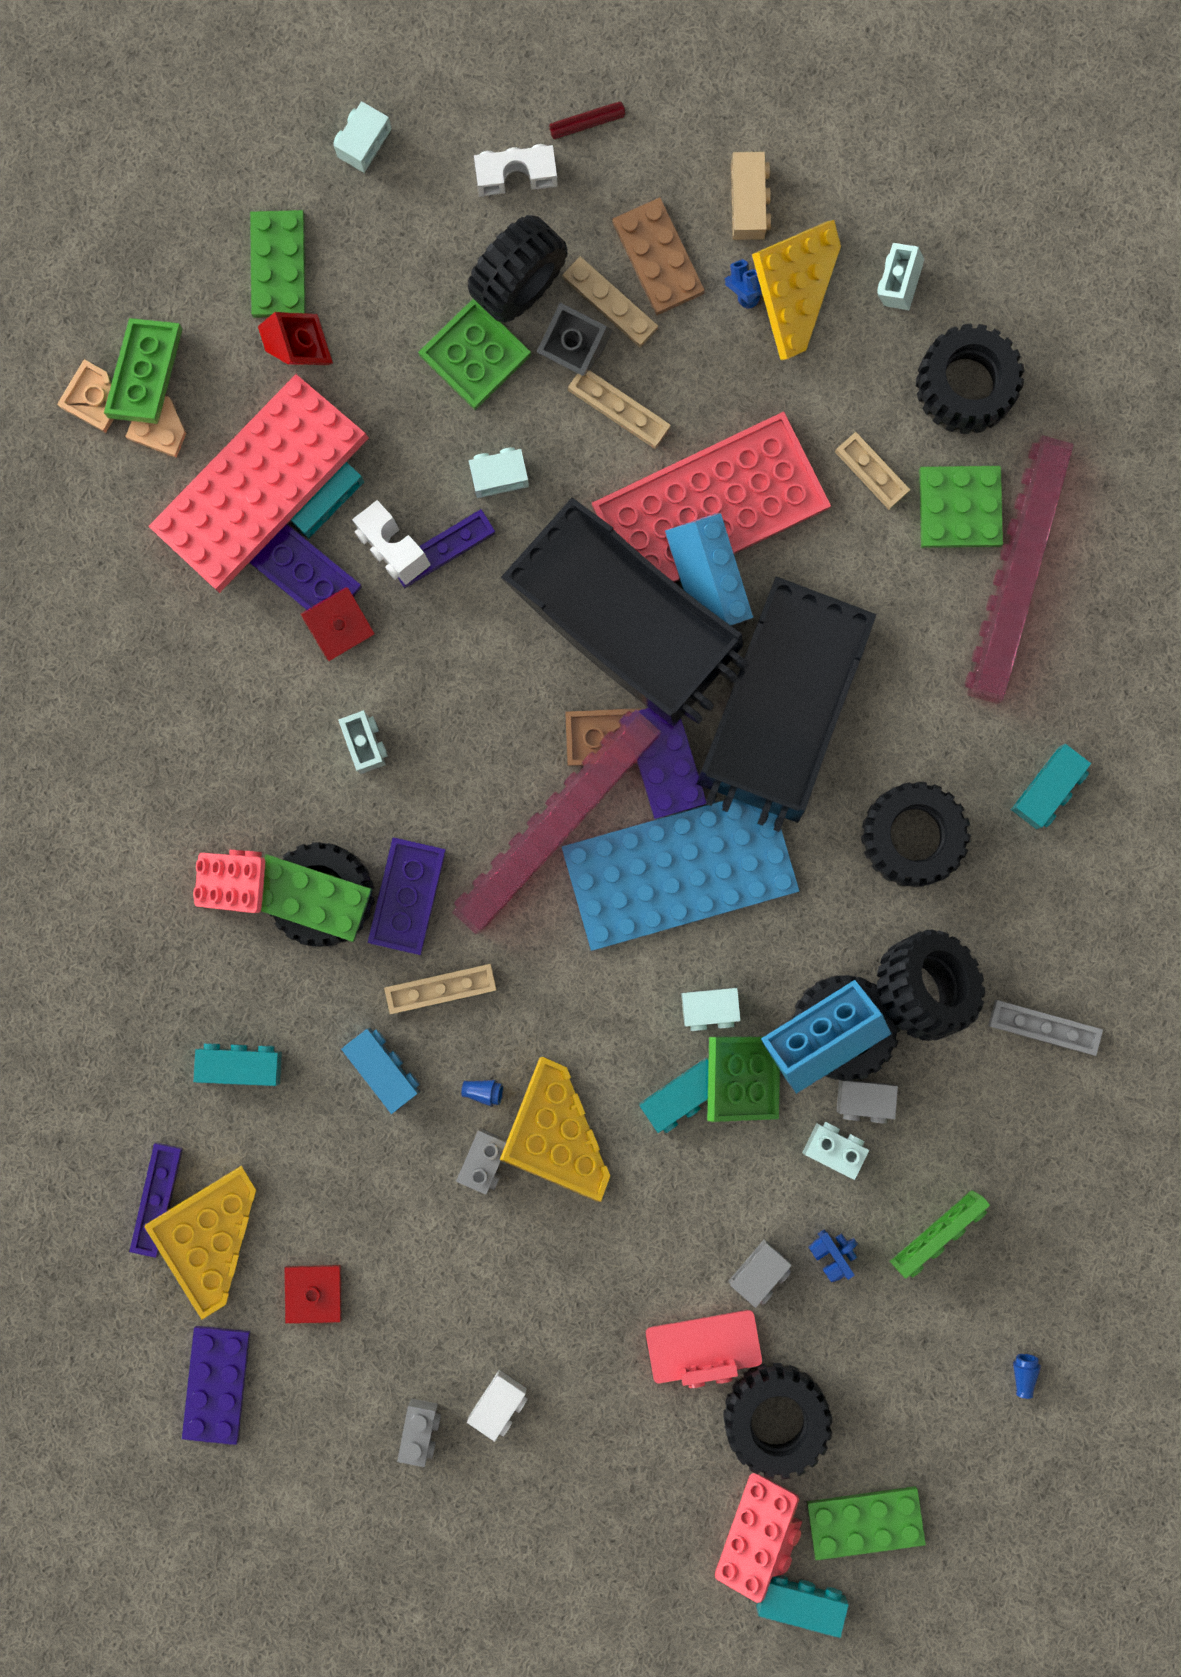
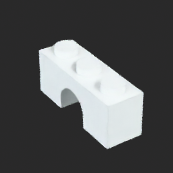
M537 144L527 149L513 147L504 152L484 151L479 155H474L479 197L505 193V179L510 173L515 171L523 172L529 177L531 190L557 187L553 145Z
M378 500L352 519L357 527V530L354 531L356 536L363 544L368 542L372 546L370 551L379 562L384 560L388 564L385 568L394 580L399 577L406 585L431 565L425 553L409 535L400 542L389 543L390 538L399 531V528L393 517Z

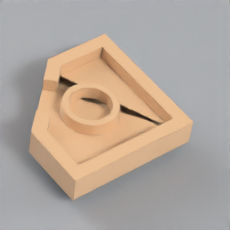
M84 359L57 405L106 433L114 420L107 418L104 414L112 384L110 375Z
M165 396L158 424L132 421L125 437L128 440L177 458L185 439L186 431L171 398Z

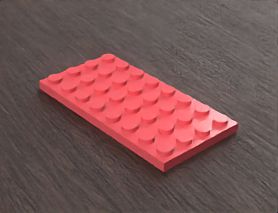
M295 374L148 527L220 593L369 437Z
M784 412L592 502V507L598 517L612 526L614 531L674 583L679 581L680 578L665 530L715 513H721L733 554H736L831 507Z

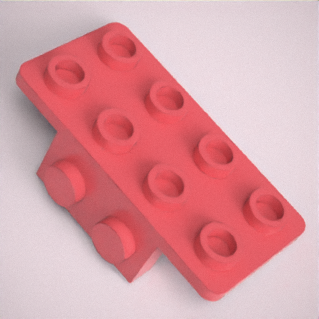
M230 850L229 855L199 854L196 862V887L193 892L195 906L260 913L265 873V859L262 857V852Z
M751 1310L664 1324L646 1329L653 1379L656 1383L682 1380L683 1386L688 1385L689 1388H699L704 1386L705 1382L716 1380V1383H727L733 1380L732 1377L738 1376L737 1370L756 1367L762 1363L755 1317Z
M753 1473L749 1476L715 1571V1578L756 1603L764 1600L772 1577L784 1575L788 1571L792 1562L790 1557L792 1549L801 1537L800 1527L802 1521L793 1517L799 1502L797 1494L760 1474Z

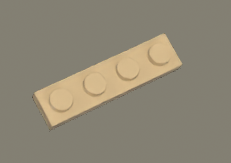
M581 256L562 275V278L640 348L658 329V325Z
M590 370L585 376L577 374L568 386L569 392L654 449L658 447L671 428L669 423Z
M487 964L385 987L384 990L389 1013L394 1014L496 991L497 988L492 965Z

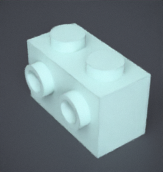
M361 101L357 109L354 108L350 112L348 123L344 130H340L334 139V148L339 159L365 173L390 133L391 125L388 116Z
M897 243L892 244L890 254L886 258L883 278L880 280L877 294L884 306L910 310L924 263V257L919 247Z
M505 448L499 454L489 456L488 453H482L469 460L477 498L529 487L521 449Z
M363 710L338 720L356 771L363 774L386 765L384 758L388 757L383 742L378 743L375 732L379 730L373 716L368 717V714Z
M737 988L681 993L684 1026H691V1031L707 1030V1024L718 1023V1028L735 1027L734 1022L740 1021Z
M825 1122L823 1126L816 1123L802 1153L855 1180L869 1152L867 1148L863 1147L865 1141L851 1134L848 1139L838 1134L840 1129L828 1122Z

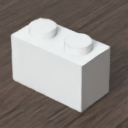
M499 1370L470 1413L467 1423L494 1442L499 1434L504 1437L512 1424L509 1420L514 1411L519 1413L528 1399L525 1397L526 1387Z

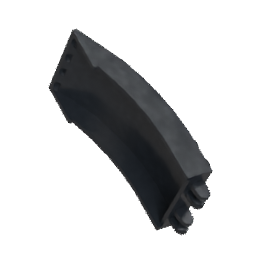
M573 497L501 576V579L569 643L673 727L684 714L695 723L700 724L703 718L700 713L691 708L695 702L705 710L711 711L714 705L703 696L702 693L719 674L732 683L738 680L736 673L727 667L730 661L743 670L749 667V663L737 654L743 647V639L740 632L675 584L614 531L612 526Z
M775 577L744 657L749 663V667L746 670H739L738 680L734 683L696 783L711 790L706 801L707 805L712 806L718 792L727 796L722 804V810L728 812L734 798L762 809L757 822L759 825L763 826L769 816L768 812L778 815L773 825V830L780 831L785 818L796 823L800 821L806 810L822 761L877 614L780 577Z

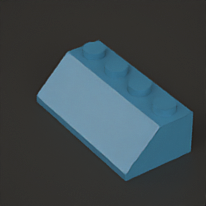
M715 513L665 530L683 590L730 626L753 618L721 513Z
M854 980L764 1036L761 1040L783 1076L797 1094L891 1035V1032L881 1012Z

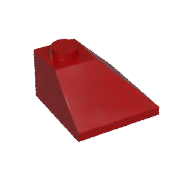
M274 312L258 326L265 352L287 364L331 365L333 363L317 314Z

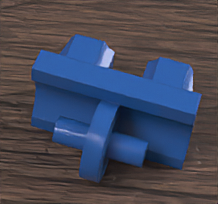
M742 259L730 264L731 275L724 279L725 285L738 295L739 304L749 309L759 303L760 296L763 294L756 269L749 270L748 262Z
M825 1230L819 1232V1238L808 1248L817 1261L829 1253L835 1260L823 1268L830 1282H835L843 1277L849 1280L855 1276L842 1256L846 1254L850 1261L857 1258L852 1250L858 1245L855 1238L847 1241L843 1234H839L835 1237L840 1245L837 1248Z

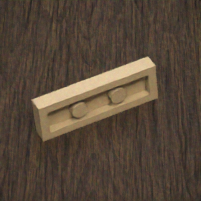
M857 432L852 434L836 449L835 453L888 510L909 493L910 489Z

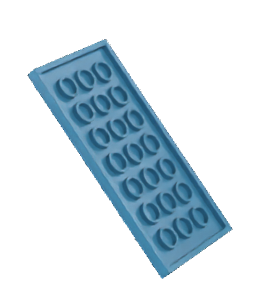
M733 798L728 812L722 810L723 801L713 803L712 806L706 805L562 846L591 951L799 892L782 830L780 829L779 832L773 830L774 822L778 816L768 812L769 816L763 826L759 825L757 822L762 809Z

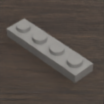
M999 1000L994 1001L988 1024L989 1027L1093 1056L1097 1055L1103 1029Z

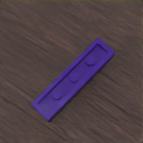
M482 509L419 546L431 565L406 585L398 577L404 589L496 534Z
M154 1143L129 1252L154 1258L159 1256V1250L144 1225L169 1210L183 1148Z

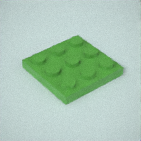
M474 299L418 352L419 356L474 410L490 397L531 356V352L501 322L495 320Z
M1001 466L920 467L921 548L1001 547L1003 545Z
M764 1036L709 1037L707 1121L779 1119L780 1069L761 1040Z

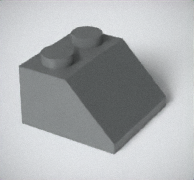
M560 302L537 353L585 376L601 356L613 330Z

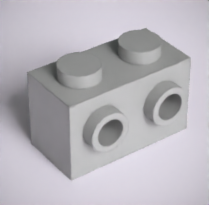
M839 1080L836 1112L843 1114V1119L860 1121V1116L871 1117L870 1122L887 1123V1119H895L898 1086L885 1083Z
M479 1128L456 1182L485 1195L489 1188L495 1190L501 1176L496 1171L500 1163L506 1164V1162L500 1160L507 1140Z
M764 1239L730 1278L729 1284L756 1308L760 1303L764 1305L773 1294L771 1289L777 1282L782 1284L791 1273L789 1268L792 1265L789 1260Z
M411 1398L407 1408L397 1462L425 1467L427 1459H433L436 1442L431 1441L433 1431H438L441 1414L436 1413L438 1403Z

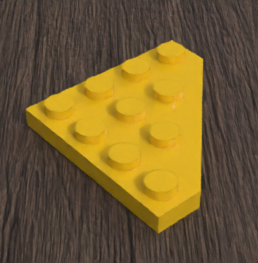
M834 220L824 222L752 254L780 360L789 359L807 349L841 248Z
M540 1057L500 1160L594 1201L601 1202L610 1179V1173L607 1166L603 1163L599 1153L600 1148L584 1116L585 1111L578 1094L574 1091L569 1071L563 1065L545 1057Z
M242 1165L144 1225L201 1320L226 1305L249 1213L255 1197L256 1188Z

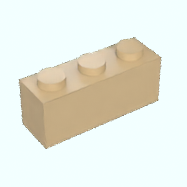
M733 152L732 154L733 240L764 239L766 230L771 229V214L766 213V205L770 204V188L765 187V179H769L770 163L765 162V152Z

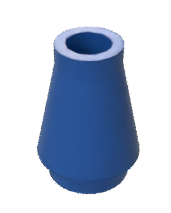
M497 1080L464 1081L461 1095L462 1097L470 1098L493 1107V1105H500L503 1084L497 1083Z
M1018 1354L1016 1360L1013 1361L1017 1388L1016 1395L1021 1398L1030 1399L1033 1398L1041 1365L1039 1364L1038 1357L1034 1355Z

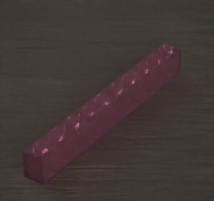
M1043 435L1037 443L1033 442L1028 454V458L1032 459L1030 468L1024 470L1021 483L1025 484L1022 494H1018L1014 509H1017L1018 512L1016 519H1011L1007 534L1011 535L1009 544H1004L1000 559L1004 560L1001 570L998 569L993 580V585L997 586L994 595H990L986 605V610L990 611L988 620H983L979 631V636L983 638L981 645L976 646L973 652L972 661L976 662L973 672L969 671L965 681V687L968 688V696L996 704L1004 699L1074 446L1072 443Z
M635 710L633 713L628 711L618 723L621 727L615 733L610 731L601 740V749L596 754L592 751L583 760L582 764L584 767L578 774L573 772L564 781L563 784L566 787L560 794L555 792L545 802L548 807L541 815L537 812L527 822L529 828L523 835L518 832L508 843L511 848L505 854L500 852L490 864L493 868L487 874L482 872L472 883L475 886L469 894L464 892L455 901L454 905L456 908L452 913L475 934H479L662 734L639 711Z

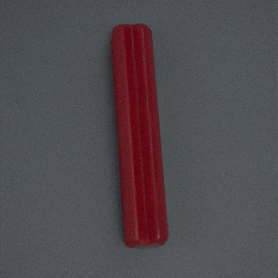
M621 101L550 123L549 130L552 138L558 139L623 118L625 116V108Z

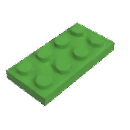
M303 210L250 212L252 317H270L274 312L306 313L305 223Z
M129 318L104 410L107 418L158 424L183 330L179 323Z
M267 854L265 855L262 912L352 942L355 941L372 889Z
M971 1190L889 1262L905 1279L908 1276H916L924 1268L922 1264L930 1257L932 1259L938 1257L945 1250L944 1245L951 1239L955 1241L966 1232L965 1227L969 1223L982 1219L986 1215V1209L990 1204L983 1196Z
M916 1486L807 1501L815 1560L926 1545Z

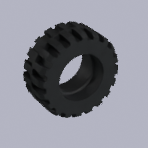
M526 215L517 219V222L511 223L504 232L497 236L493 243L489 244L486 248L487 250L478 259V263L473 267L472 275L468 279L469 294L495 320L499 322L514 320L515 317L521 316L525 310L532 307L533 303L543 296V293L549 289L553 280L559 275L560 269L564 266L565 259L568 256L566 242L539 216Z
M971 323L963 324L960 330L957 327L950 328L945 335L941 334L935 339L918 368L919 374L916 378V387L919 388L917 393L918 401H924L925 405L922 409L926 415L932 413L935 416L932 420L935 424L939 425L942 422L947 425L945 430L953 432L955 428H959L960 434H969L973 429L975 433H980L987 427L992 428L1007 415L1020 396L1019 392L1024 384V379L1021 378L1024 374V364H1018L1021 355L1018 349L1012 350L1013 342L1008 337L1005 340L999 336L1001 332L995 328L991 332L986 330L987 325L979 324L977 328H972ZM960 359L973 360L983 365L992 378L993 390L991 394L983 399L971 400L955 393L947 381L946 369L948 365Z
M908 782L892 788L877 798L876 802L867 811L866 819L863 820L862 828H864V834L861 836L862 844H865L866 848L864 854L873 863L871 865L876 872L879 871L883 874L884 879L894 881L897 885L904 887H922L946 879L950 873L956 871L961 865V859L967 855L968 849H966V845L971 840V834H967V827L970 826L969 819H965L962 812L965 809L961 803L956 804L953 800L955 798L954 795L950 792L945 793L941 791L942 787L935 784L930 786L927 785V782ZM912 809L922 810L928 813L937 823L940 833L939 845L936 851L926 859H907L897 852L892 843L891 826L896 817L904 811Z
M312 842L310 845H300L296 847L295 851H288L283 855V860L312 870H329L342 880L372 890L374 889L373 881L369 877L370 873L360 862L361 860L348 850L337 845ZM372 891L358 933L363 928L364 922L371 915L370 908L371 905H374ZM270 914V917H274L277 928L285 932V936L300 942V944L324 947L334 946L347 941L346 939Z
M920 931L892 945L881 958L880 964L882 965L878 966L877 976L880 977V980L877 981V991L881 992L880 1002L888 1010L886 1012L888 1017L896 1021L895 1025L902 1031L907 1030V1034L914 1038L919 1037L923 1041L943 1039L968 1028L971 1023L977 1020L979 1012L982 1011L984 1004L982 998L985 997V987H982V982L984 981L983 973L979 972L977 967L979 963L976 958H972L970 955L971 951L967 946H962L960 944L961 941L956 937H949L948 933L942 931ZM922 968L934 979L939 990L940 1002H937L926 989L922 977Z
M837 975L822 979L811 988H808L803 993L804 995L801 1000H798L795 1005L796 1010L794 1016L792 1015V1019L855 980L881 1012L891 1032V1035L825 1075L828 1078L843 1081L867 1078L869 1074L877 1073L881 1070L882 1064L889 1062L893 1056L891 1055L893 1048H897L899 1040H896V1036L900 1029L895 1025L896 1021L890 1019L886 1014L888 1010L880 1002L881 992L877 991V985L861 977Z
M773 1363V1367H766L765 1364L757 1366V1371L752 1373L748 1370L743 1374L744 1379L741 1382L736 1380L732 1386V1393L727 1395L723 1419L729 1445L732 1451L736 1453L737 1459L743 1465L747 1464L750 1471L755 1474L762 1472L765 1478L774 1479L775 1475H780L782 1480L790 1479V1473L797 1472V1475L800 1476L806 1473L804 1470L806 1466L810 1465L813 1468L818 1464V1455H825L828 1449L826 1442L831 1440L832 1430L830 1424L833 1423L828 1402L818 1384L807 1373L799 1372L797 1367L789 1365L788 1368L783 1367L782 1363ZM777 1396L793 1399L800 1406L803 1413V1425L799 1433L790 1441L782 1444H769L761 1441L755 1435L751 1424L753 1412L758 1405L769 1398Z

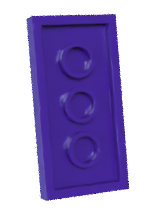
M288 524L249 562L306 610L345 587L349 588L353 597L362 588L361 584Z
M650 708L624 715L625 724L654 819L705 805L706 799L702 786L696 784L699 776L682 720L680 719L673 727Z
M392 838L368 943L422 955L446 849Z
M204 1326L194 1327L182 1431L183 1440L238 1444L250 1331Z

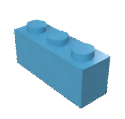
M367 1028L341 1050L388 1111L393 1114L420 1092L417 1089L420 1084L411 1072L406 1075L400 1067L403 1064L400 1057L394 1051L389 1053L383 1045L386 1043L383 1035L377 1029L372 1031L371 1028Z

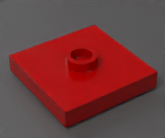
M348 587L343 588L300 614L327 661H331L374 635L372 628Z
M341 1265L285 1267V1324L342 1321Z

